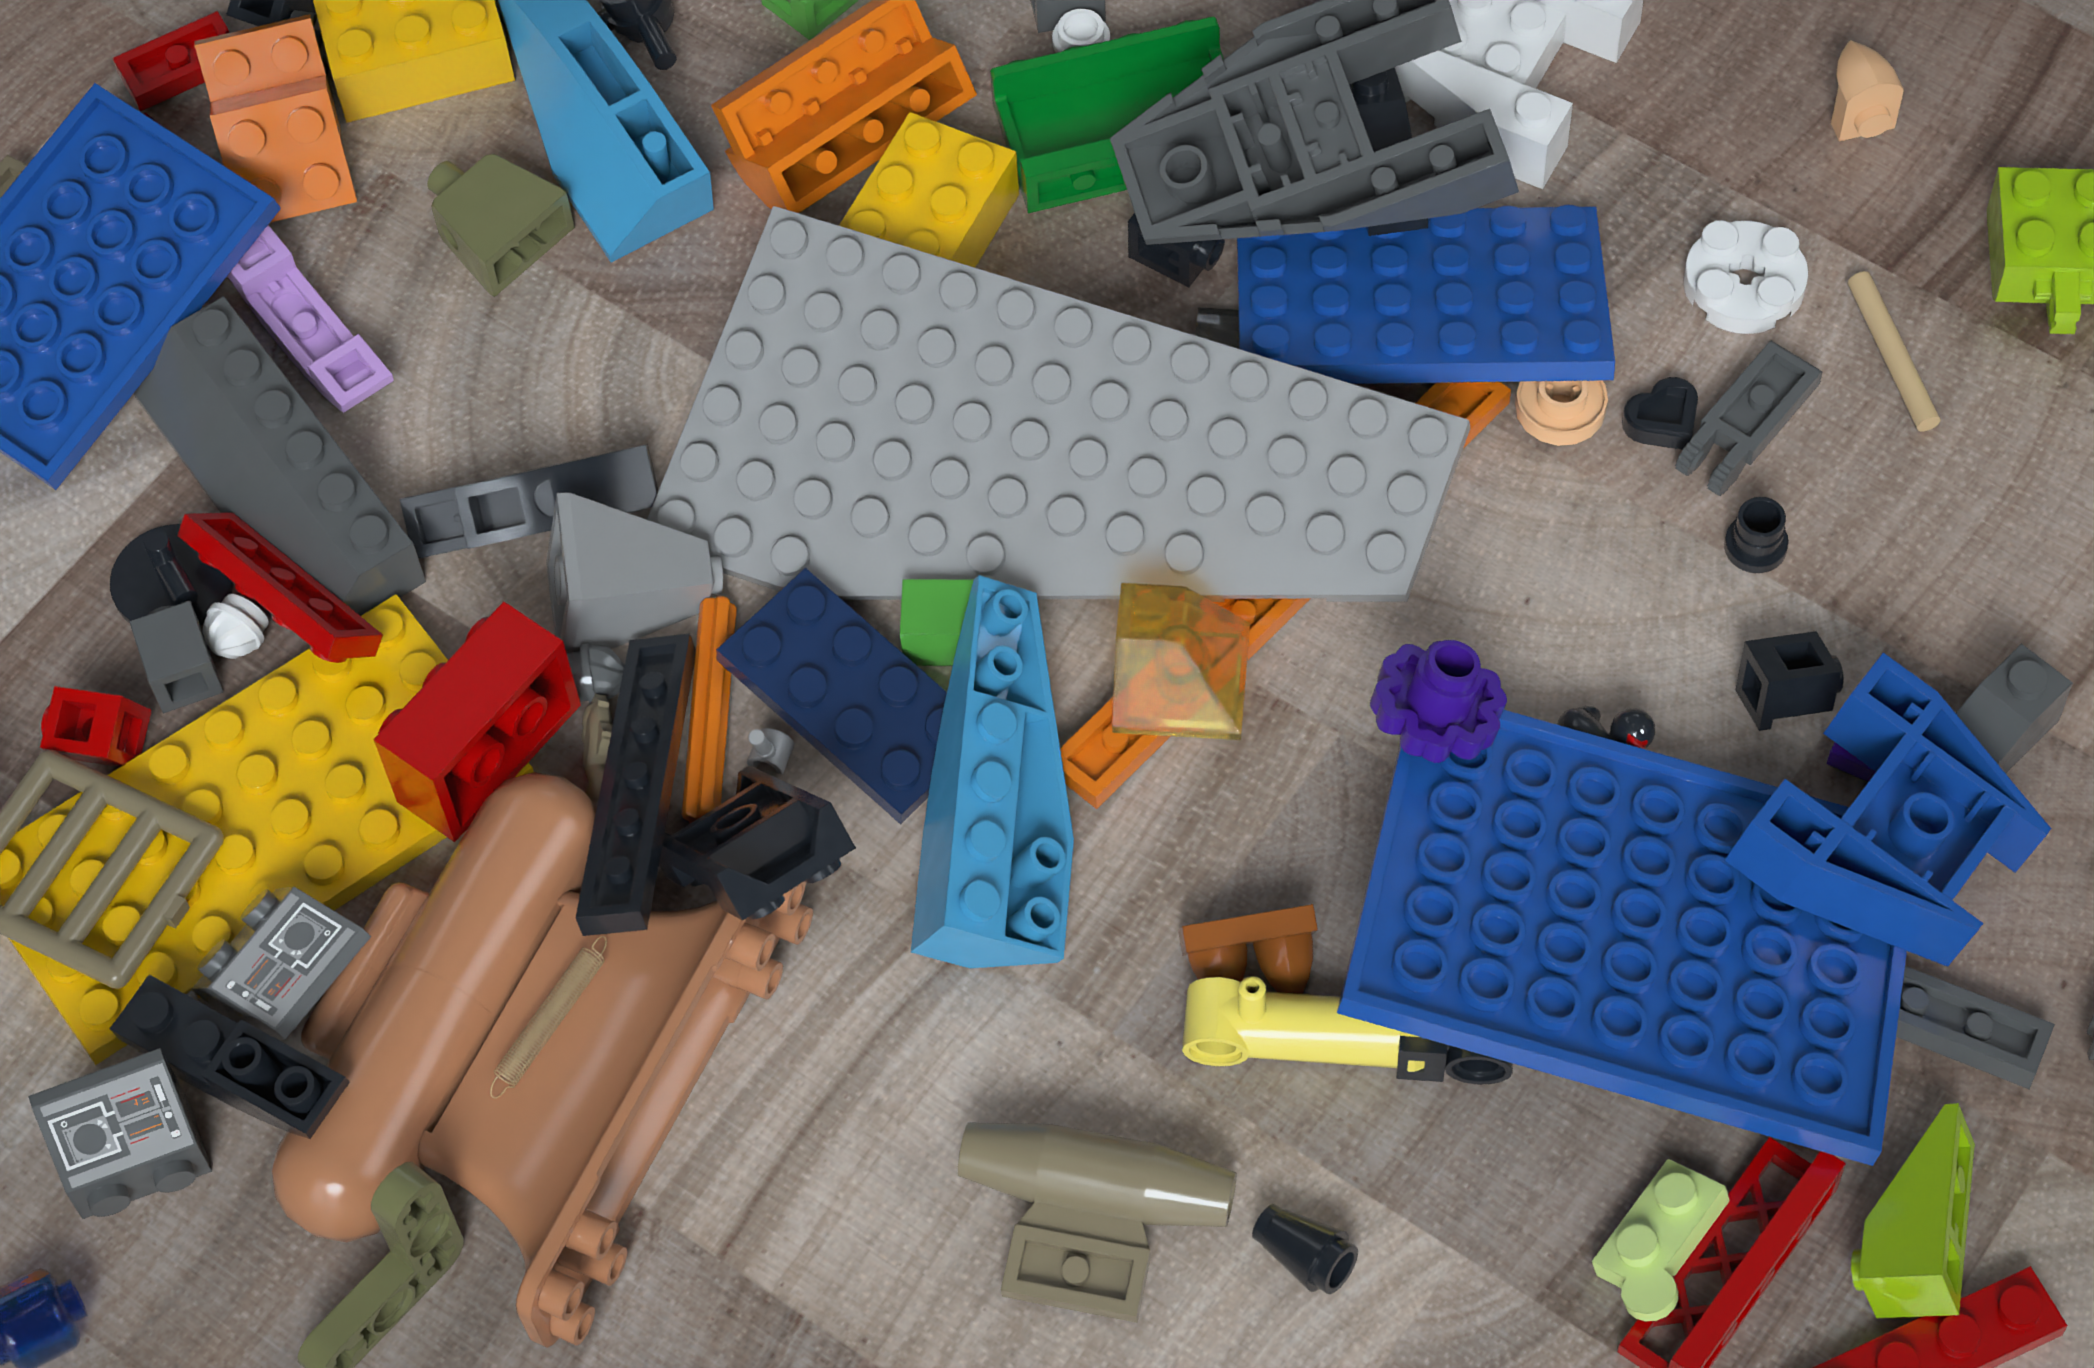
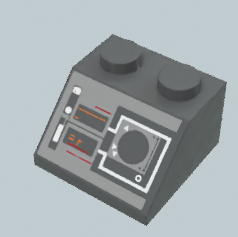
M294 886L279 888L273 893L265 889L242 913L240 919L246 925L229 944L225 939L221 940L202 959L197 970L203 976L193 986L192 990L218 1013L237 1023L243 1020L278 1040H285L371 936L360 926Z
M161 1048L28 1096L64 1190L82 1219L93 1215L97 1217L114 1215L126 1209L131 1201L158 1191L163 1193L179 1191L192 1184L196 1177L212 1172L191 1103Z

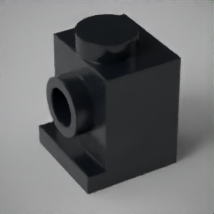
M1817 631L1749 640L1744 642L1735 691L1758 730H1770L1774 719L1833 711L1836 695L1843 688V669L1839 659L1835 655L1830 654Z

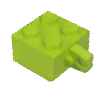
M1998 167L1986 210L1992 298L1995 302L2046 303L2049 333L2075 334L2077 329L2076 322L2079 321L2081 316V304H2094V169Z

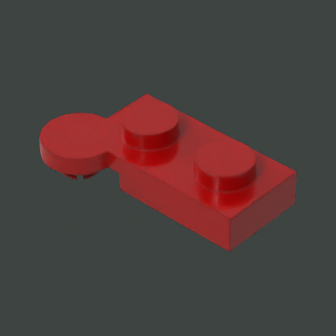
M216 11L113 57L116 70L139 111L141 112L205 83L195 49V41L228 34L229 30L219 12Z

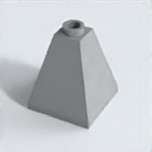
M557 493L546 565L554 634L563 640L566 653L580 651V645L586 643L611 649L629 643V640L639 639L699 614V606L704 598H710L711 594L722 593V561L720 556L710 557L708 541L572 493Z

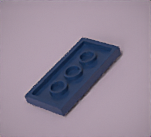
M804 568L716 649L717 661L901 825L928 799L947 692L807 568Z

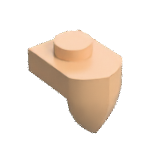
M1852 40L1849 41L1841 52L1836 73L1838 92L1831 125L1838 141L1860 136L1865 138L1874 137L1886 130L1894 129L1904 92L1894 68L1883 56L1863 44Z

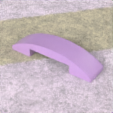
M268 225L227 277L257 319L294 365L329 402L344 413L393 382V375L359 334L356 336L351 334L297 269L292 253Z

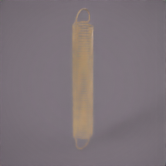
M605 936L599 937L605 938V946L601 954L593 948L597 940L592 945V949L599 956L586 948H582L579 951L580 953H578L576 959L572 961L570 967L564 972L565 975H562L561 980L558 981L559 983H556L557 985L554 986L553 991H551L545 1002H543L539 1010L531 1018L532 1021H529L525 1027L526 1029H523L522 1034L517 1038L518 1040H515L516 1042L513 1043L512 1048H510L504 1059L498 1064V1067L494 1070L497 1077L494 1079L490 1089L492 1098L500 1097L507 1088H514L517 1085V1082H519L525 1071H527L533 1060H535L541 1049L545 1046L544 1044L547 1043L546 1041L551 1038L552 1033H554L560 1022H562L574 1003H576L580 997L579 995H581L585 987H587L591 979L605 962L602 957L607 943ZM583 949H585V950L591 952V953L594 954L597 958H595V957H593L591 954H589V953L583 951ZM500 1075H502V1076L505 1077L506 1079L510 1080L512 1083H510V1082L504 1080L503 1078L500 1077ZM498 1077L508 1084L514 1085L513 1087H506L499 1096H492V1087Z

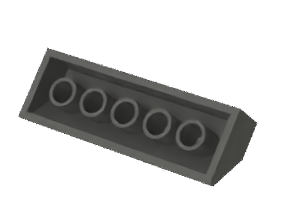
M224 296L171 326L153 370L134 392V396L220 513L233 512L360 616L395 594L401 598L424 584L426 581L413 542Z

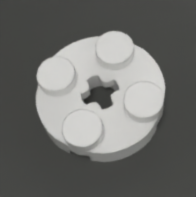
M1714 221L1703 229L1702 237L1693 244L1689 251L1684 273V290L1692 306L1695 300L1697 305L1707 312L1706 320L1714 326L1734 333H1761L1775 328L1776 320L1786 317L1789 313L1791 317L1799 309L1804 298L1808 279L1807 262L1799 249L1798 237L1787 228L1772 227L1754 221ZM1747 269L1755 272L1758 276L1753 278L1751 285H1744L1740 283L1739 275L1732 272Z

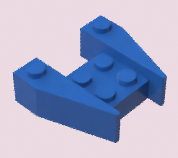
M1882 653L1823 733L1876 772L1841 819L1787 779H1784L1751 821L1724 861L1783 903L1948 967L1983 925V922L1953 901L1979 863L1988 853L2016 873L2047 836L2051 827L1938 691L1885 653Z

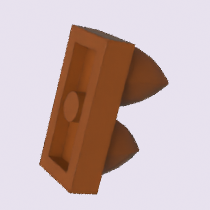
M1311 904L1185 925L1178 930L1182 956L1188 955L1190 965L1198 980L1221 977L1241 982L1247 967V945L1253 944L1259 966L1270 985L1278 993L1302 994L1309 980L1313 962L1312 934L1318 931L1314 905Z

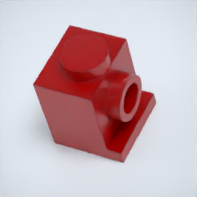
M54 686L50 705L45 709L41 721L43 736L40 748L43 750H54L77 761L117 767L125 766L127 762L142 754L152 710L120 695Z

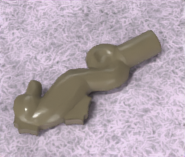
M595 694L591 704L585 707L582 716L583 730L581 734L584 744L583 767L589 781L585 794L591 799L596 808L613 727L612 717L608 708L609 701L605 695Z

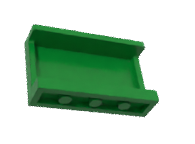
M1216 17L1186 20L1174 26L1140 34L1131 33L1118 39L1084 47L1075 46L1062 52L1028 60H1015L1006 65L991 69L993 107L1006 147L1016 151L1018 184L1028 213L1127 190L1110 138L1170 92L1172 97H1175L1204 75L1202 68L1220 54L1224 60L1220 48V27Z

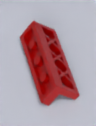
M1769 1137L1729 1192V1203L1677 1274L1672 1276L1678 1288L1677 1304L1679 1309L1673 1310L1669 1315L1657 1321L1637 1319L1619 1344L1617 1352L1640 1368H1711L1837 1191L1846 1163L1838 1157L1822 1151L1810 1163ZM1772 1162L1799 1181L1785 1200L1765 1203L1759 1179ZM1751 1192L1753 1205L1740 1206ZM1757 1219L1760 1236L1750 1250L1744 1253L1727 1255L1722 1230L1727 1223ZM1712 1244H1714L1716 1257L1703 1258ZM1720 1270L1723 1287L1710 1305L1689 1307L1684 1285L1691 1274ZM1693 1321H1698L1694 1327ZM1682 1323L1685 1341L1674 1354L1670 1363L1641 1344L1653 1327Z

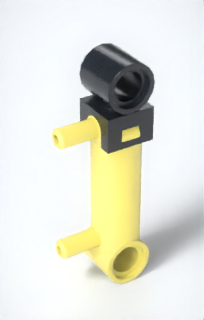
M1254 976L1247 977L1241 982L1221 977L1204 978L1192 982L1187 989L1182 1051L1187 1058L1203 1065L1232 1066L1246 1061L1247 1058L1388 1067L1397 1068L1396 1079L1443 1082L1446 1070V1073L1455 1080L1477 1085L1500 1083L1509 1079L1513 1074V1063L1338 1014L1337 1009L1340 997L1266 992L1263 980Z

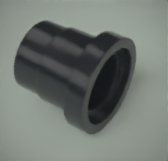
M1754 497L1744 502L1740 507L1736 520L1727 529L1724 541L1725 553L1730 562L1737 568L1750 573H1765L1774 570L1784 561L1789 540L1785 530L1786 514L1778 502L1767 497ZM1750 528H1762L1767 530L1768 533L1755 532Z

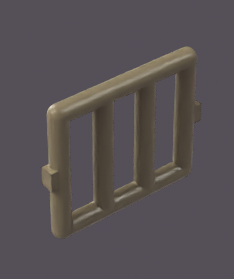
M45 750L39 754L0 809V854L54 779L83 792V794L5 905H0V934L111 988L119 989L126 986L166 926L169 925L175 929L190 908L185 898L223 844L224 835L221 829L54 750ZM107 804L137 818L58 932L28 918ZM161 829L191 843L113 958L82 944Z

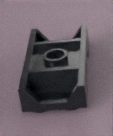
M748 766L738 772L735 796L673 835L664 833L659 867L666 878L682 887L688 884L691 886L702 884L709 886L724 911L742 921L747 917L754 920L762 918L778 909L785 901L783 895L802 882L815 883L833 874L841 866L840 858L856 849L831 802Z

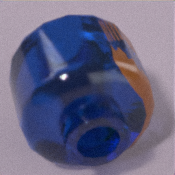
M39 1268L0 1286L1 1366L11 1362L16 1368H38L74 1350L78 1346L80 1330L77 1321L87 1317L88 1312L71 1279L58 1284L50 1272Z

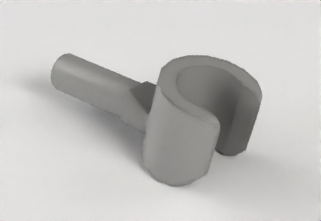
M764 728L751 731L749 741L753 747L747 764L757 767L760 762H764L773 766L777 771L776 773L783 775L794 748V741L785 733L775 729Z

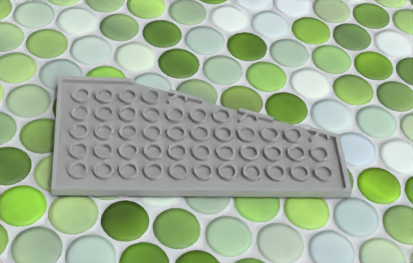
M773 206L647 520L708 541L710 557L720 556L724 574L781 591L804 568H807L842 600H901L902 579L974 580L978 575L1036 592L1037 599H1126L1127 602H1224V599L1326 598L1327 602H1408L1469 434L1470 421Z

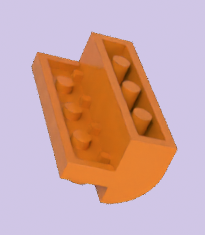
M871 0L713 103L711 107L731 146L725 150V153L744 183L771 210L773 206L800 213L880 160L909 112L937 122L975 97L977 93L956 46L931 36L915 0Z

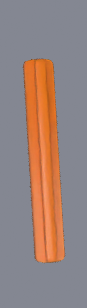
M720 595L716 598H704L699 606L682 803V817L689 821V824L721 805L732 673L717 661L716 649L735 633L737 608L734 604L730 603L728 597Z

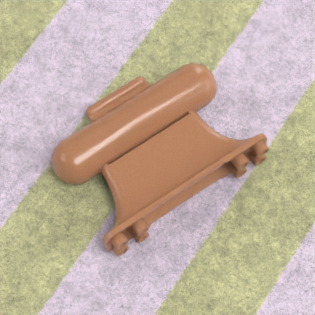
M532 772L503 781L485 799L430 893L401 882L392 884L384 892L363 927L371 938L322 995L301 1032L303 1046L310 1052L330 1059L326 1066L345 1076L350 1083L311 1139L290 1132L285 1133L277 1148L272 1168L275 1198L288 1218L315 1237L346 1243L375 1235L380 1231L379 1225L371 1211V1201L378 1186L396 1167L405 1162H413L422 1170L424 1167H427L448 1177L486 1205L506 1226L518 1244L525 1261L526 1270L516 1298V1312L528 1337L535 1343L548 1348L559 1338L577 1346L587 1336L594 1320L595 1309L581 1302L585 1292L593 1279L608 1286L613 1285L620 1276L626 1262L627 1248L614 1243L620 1231L618 1225L728 1024L735 1022L750 993L768 1000L776 991L782 977L783 964L771 959L770 956L780 938L796 945L800 944L810 928L813 909L800 904L806 886L804 881L783 895L785 901L778 909L759 919L752 920L747 917L742 921L724 911L716 900L701 907L679 911H651L648 930L583 936L575 917L597 808L585 792L564 777ZM605 936L607 943L602 953L605 962L591 979L587 987H585L581 995H579L580 997L576 1003H574L568 1014L560 1022V1025L552 1033L551 1038L546 1041L547 1043L544 1044L545 1046L541 1049L535 1060H533L527 1071H525L519 1082H517V1085L514 1088L509 1087L505 1090L506 1087H513L514 1085L508 1084L498 1077L492 1087V1096L497 1097L504 1090L505 1092L498 1098H492L490 1089L494 1079L497 1077L494 1070H496L498 1064H500L506 1053L512 1048L513 1043L516 1042L515 1040H518L517 1038L520 1037L519 1035L522 1034L523 1029H526L525 1027L529 1021H532L531 1018H533L539 1007L547 999V996L553 991L554 986L557 985L556 983H559L558 981L561 980L562 975H565L564 972L570 967L572 961L576 959V956L580 953L579 951L582 948H586L599 956L592 949V945L597 940L593 948L601 954L605 946V938L599 937ZM583 949V951H585V952L591 954L593 957L597 958V957H596L594 954H592L591 952H589V951ZM500 1075L501 1078H503L504 1080H506V1081L512 1083L510 1080H508V1079H506L505 1077H503L502 1075Z

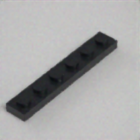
M690 633L629 640L575 917L583 936L648 930L695 664L696 649Z

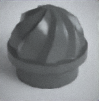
M586 643L580 645V651L567 653L580 702L589 701V704H591L595 694L605 695L608 700L619 693L624 663L611 648Z

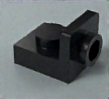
M1135 213L1128 220V257L1188 288L1203 269L1209 271L1216 265L1224 249V239L1146 245Z

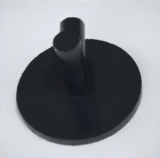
M170 524L151 529L139 535L122 550L111 571L110 592L117 610L127 622L147 616L151 611L159 607L176 606L190 601L200 625H203L207 617V610L213 603H221L228 594L232 593L234 582L217 568L203 563L198 558V552L177 536L181 524Z

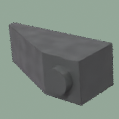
M2021 643L1980 683L1956 714L2002 770L2007 773L2059 722L2073 682Z

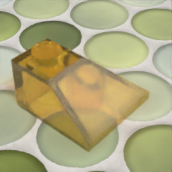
M1121 583L1115 643L1112 732L1241 740L1250 623L1186 586Z

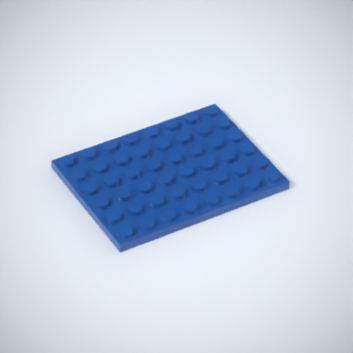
M1507 710L1503 711L1499 719L1500 729L1492 746L1481 750L1479 755L1471 760L1460 758L1450 752L1449 757L1445 761L1434 763L1424 759L1422 756L1418 757L1407 754L1399 744L1337 1009L1338 1014L1867 1165H1874L1882 1152L1907 950L1783 903L1724 861L1751 821L1778 787ZM1810 796L1840 819L1849 808Z

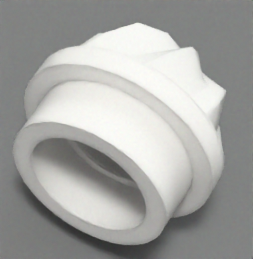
M228 594L221 603H213L207 610V617L202 632L207 645L214 654L228 659H236L239 656L251 653L261 646L264 642L262 632L268 626L269 621L263 611L248 599L236 594Z

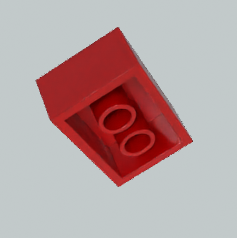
M504 601L489 617H483L478 620L468 632L465 643L446 663L443 662L436 665L428 673L421 690L403 709H396L386 717L379 729L378 735L373 739L396 801L450 840L456 842L468 829L485 799L503 781L516 777L581 706L563 640Z

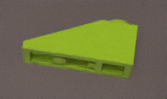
M1959 1103L1944 1104L1865 1219L1862 1249H1854L1852 1252L1851 1273L1854 1287L1857 1291L1865 1292L1876 1318L1959 1315L1975 1143Z

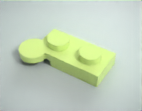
M1667 1159L1594 1257L1592 1264L1596 1275L1621 1288L1623 1303L1628 1313L1635 1319L1657 1321L1666 1317L1675 1309L1678 1302V1288L1672 1276L1677 1274L1730 1200L1725 1185Z

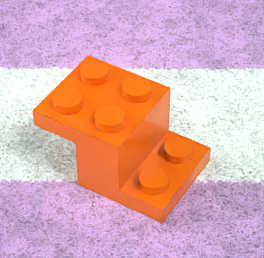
M310 14L195 41V49L210 99V119L223 166L276 200L281 209L271 222L357 202L356 192L341 140V127Z

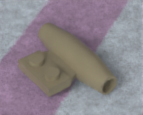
M968 1122L963 1134L958 1159L959 1177L1032 1203V1206L1014 1226L1001 1286L1002 1297L1138 1323L1151 1259L1150 1248L1143 1225L1227 1227L1237 1179V1173L1157 1143L1055 1124Z

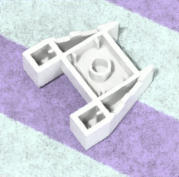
M1449 0L1462 42L1395 67L1405 102L1412 99L1435 118L1434 125L1437 128L1490 108L1510 159L1515 179L1543 189L1568 147L1573 103L1538 90L1536 87L1563 43L1617 63L1640 24L1643 0Z

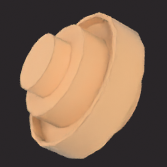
M1603 380L1523 381L1519 383L1516 392L1515 407L1517 419L1527 433L1541 442L1557 446L1577 444L1591 438L1602 426L1607 410L1608 396Z

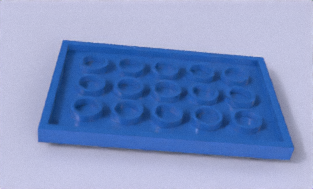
M96 83L92 85L0 198V453L54 490H57L153 370L171 326L196 313L204 306L281 209L273 197Z
M1562 205L1559 207L1518 208L1514 206H1501L1498 208H1475L1462 214L1428 218L1427 229L1368 236L1366 227L1330 232L1237 238L1240 350L1351 384L1614 380L1615 354L1596 207Z

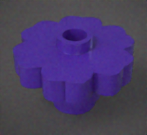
M1444 640L1433 642L1424 651L1416 645L1405 644L1396 653L1385 657L1377 676L1378 683L1370 699V707L1376 715V723L1381 731L1391 735H1400V746L1404 752L1413 756H1422L1424 759L1434 763H1441L1449 757L1450 752L1460 758L1471 760L1477 757L1481 750L1492 746L1500 729L1499 719L1506 706L1507 696L1501 688V681L1497 673L1481 668L1480 659L1470 646L1460 641Z

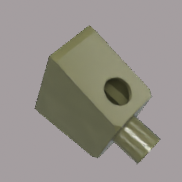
M496 154L485 155L466 172L462 171L452 162L444 161L433 169L428 178V189L437 195L432 202L431 208L441 239L493 297L497 296L575 228L567 192Z

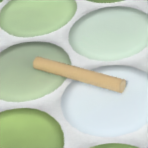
M1864 271L1853 275L1848 280V286L1917 430L1924 432L1935 428L1941 419L1871 274Z

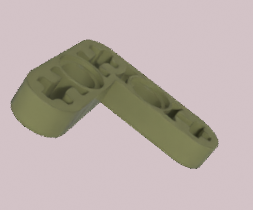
M405 1162L396 1167L386 1176L375 1191L371 1201V1211L389 1246L390 1252L307 1336L297 1356L298 1363L304 1368H354L437 1283L460 1255L464 1239L442 1187L415 1163Z

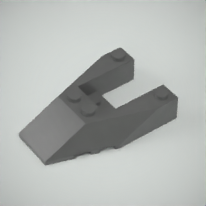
M1321 0L1261 23L1252 30L1254 37L1224 60L1220 54L1202 68L1204 75L1175 97H1172L1170 92L1110 138L1146 245L1341 231L1462 214L1519 192L1510 159L1490 108L1374 152L1349 84L1462 42L1449 0Z

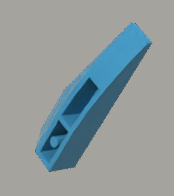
M498 0L552 174L560 187L567 192L568 199L610 262L714 210L710 171L648 80L587 0Z
M978 575L973 580L956 648L932 768L922 837L911 953L970 969L1058 963L1064 959L1074 836L1037 593Z

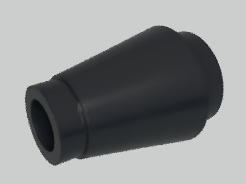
M1276 1204L1269 1205L1260 1214L1253 1228L1252 1238L1262 1244L1263 1248L1310 1292L1320 1289L1326 1294L1335 1293L1349 1278L1358 1258V1248L1348 1242L1347 1232L1287 1209H1282Z

